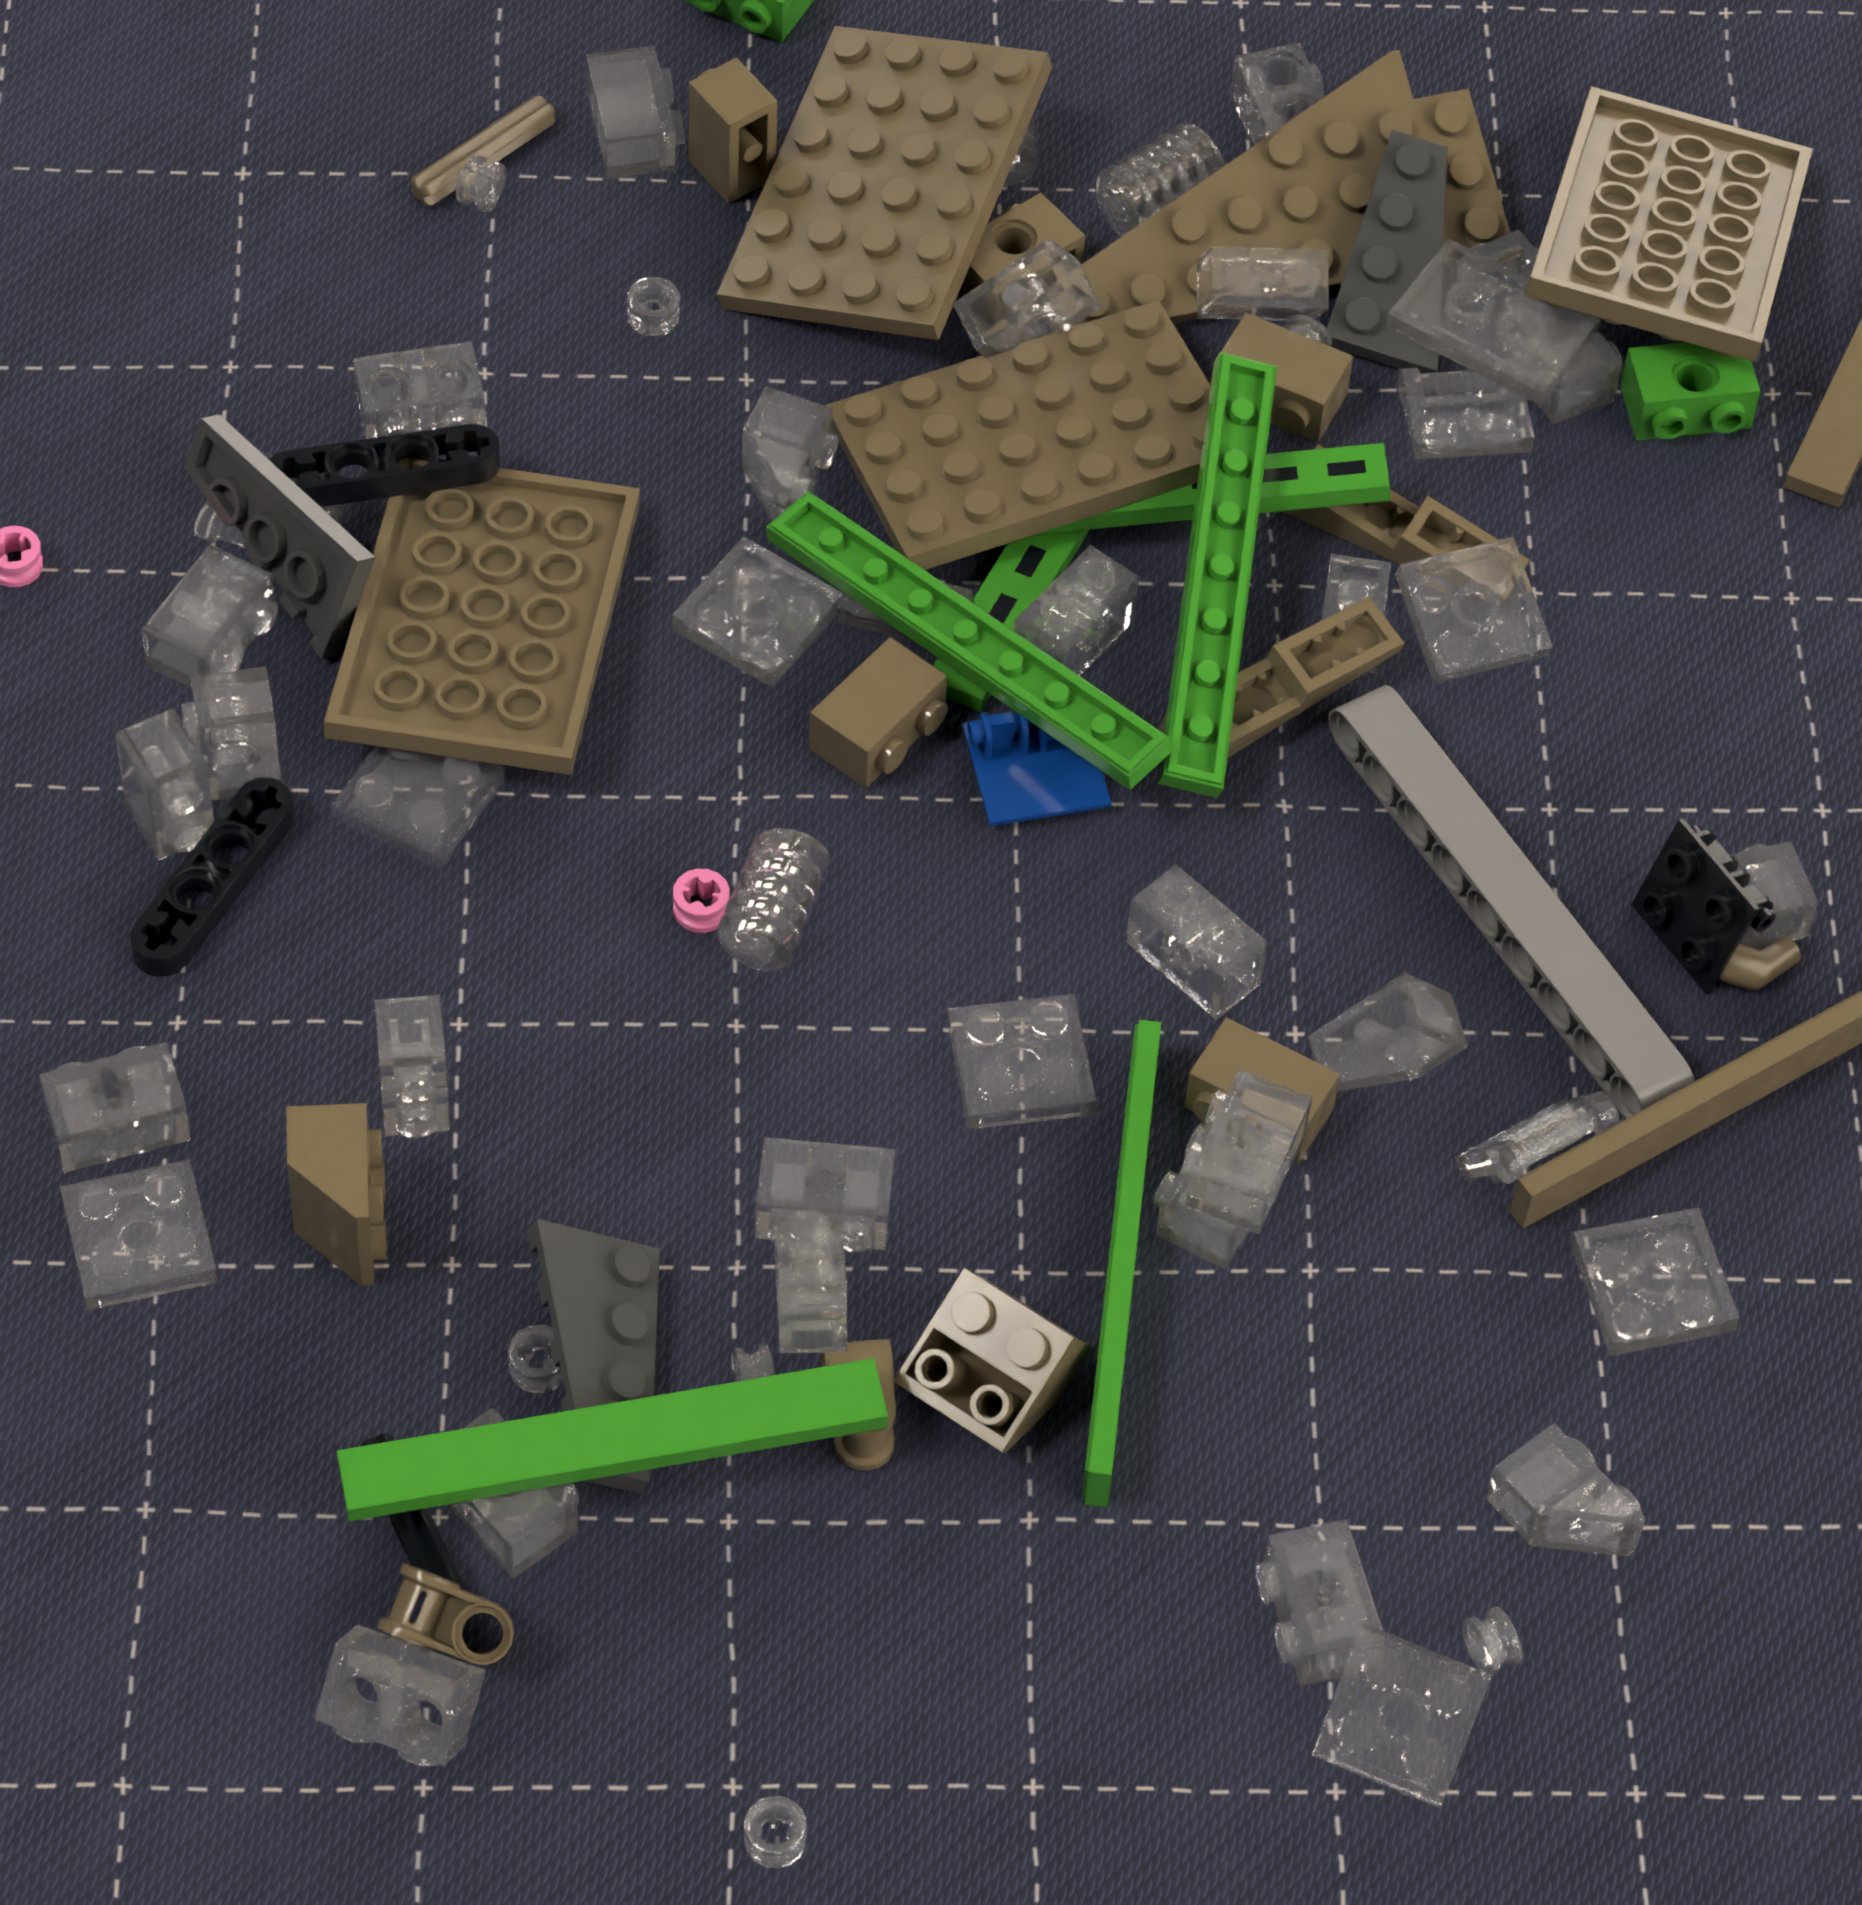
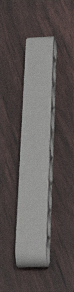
M1383 685L1332 709L1329 713V726L1333 738L1342 753L1625 1119L1693 1083L1695 1080L1692 1071L1680 1052L1401 696L1391 686Z

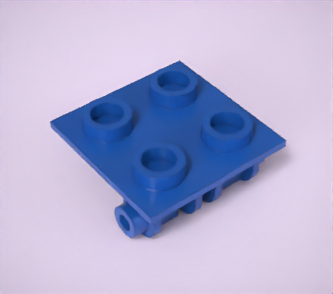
M1016 711L1014 715L1012 712L987 715L986 712L978 714V720L962 723V729L989 827L1111 807L1112 803L1103 772Z

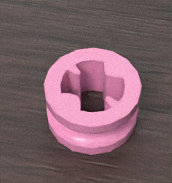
M22 526L1 528L0 585L22 587L31 584L39 577L43 570L41 543L37 535L30 529ZM21 552L22 560L8 562L7 554Z
M694 869L681 875L673 887V914L676 921L684 929L694 933H707L717 930L722 926L729 916L730 888L726 879L718 872L710 869ZM698 895L702 900L712 898V905L705 907L700 901L690 903V897Z

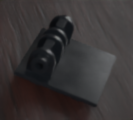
M1682 818L1676 823L1631 905L1704 993L1708 994L1711 993L1748 928L1752 927L1757 933L1762 932L1773 924L1776 915L1771 911L1773 902L1770 898L1765 897L1755 884L1748 885L1750 875L1744 869L1736 871L1739 867V862L1734 856H1730L1720 845L1713 831L1710 829L1702 830L1699 825L1690 827Z

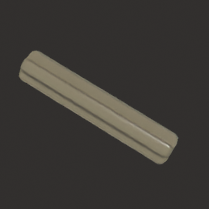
M541 95L533 96L414 175L411 179L413 195L424 206L434 205L552 126L555 122L553 106L551 103H547Z

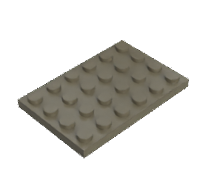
M834 26L716 294L722 309L939 340L1052 70L1048 52Z
M1591 86L1525 296L1543 301L1551 307L1572 309L1600 317L1611 324H1625L1656 333L1667 340L1684 341L1715 350L1727 357H1741L1756 362L1764 338L1813 148Z
M1156 300L827 404L826 412L828 423L896 551L922 569L927 570L1197 483L1211 385L1160 301Z
M410 456L400 460L399 466L408 470L419 469L425 466L428 461L418 456ZM500 468L496 476L480 484L389 497L373 551L375 560L356 609L325 715L324 738L572 775L640 507V488Z

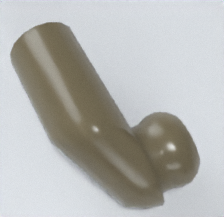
M1787 936L1779 937L1761 951L1739 943L1719 980L1746 990H1759L1800 962V950L1796 943Z

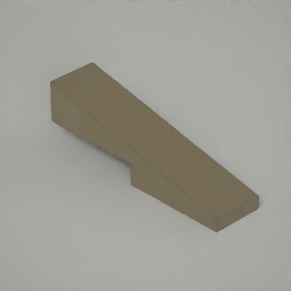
M1318 444L1315 449H1324V447ZM1390 489V501L1282 511L1499 609L1530 561L1524 555L1429 496L1426 497L1421 507H1418Z
M1370 596L1272 646L1267 658L1238 672L1228 758L1401 651L1405 643ZM1167 712L1158 729L1162 733L1165 731Z

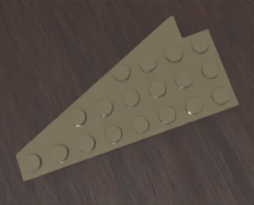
M1400 50L1390 51L1055 282L1051 293L1061 330L1156 300L1160 301L1172 323L1176 324L1339 291L1392 129L1448 147L1442 270L1510 257L1515 246L1469 89L1414 99Z

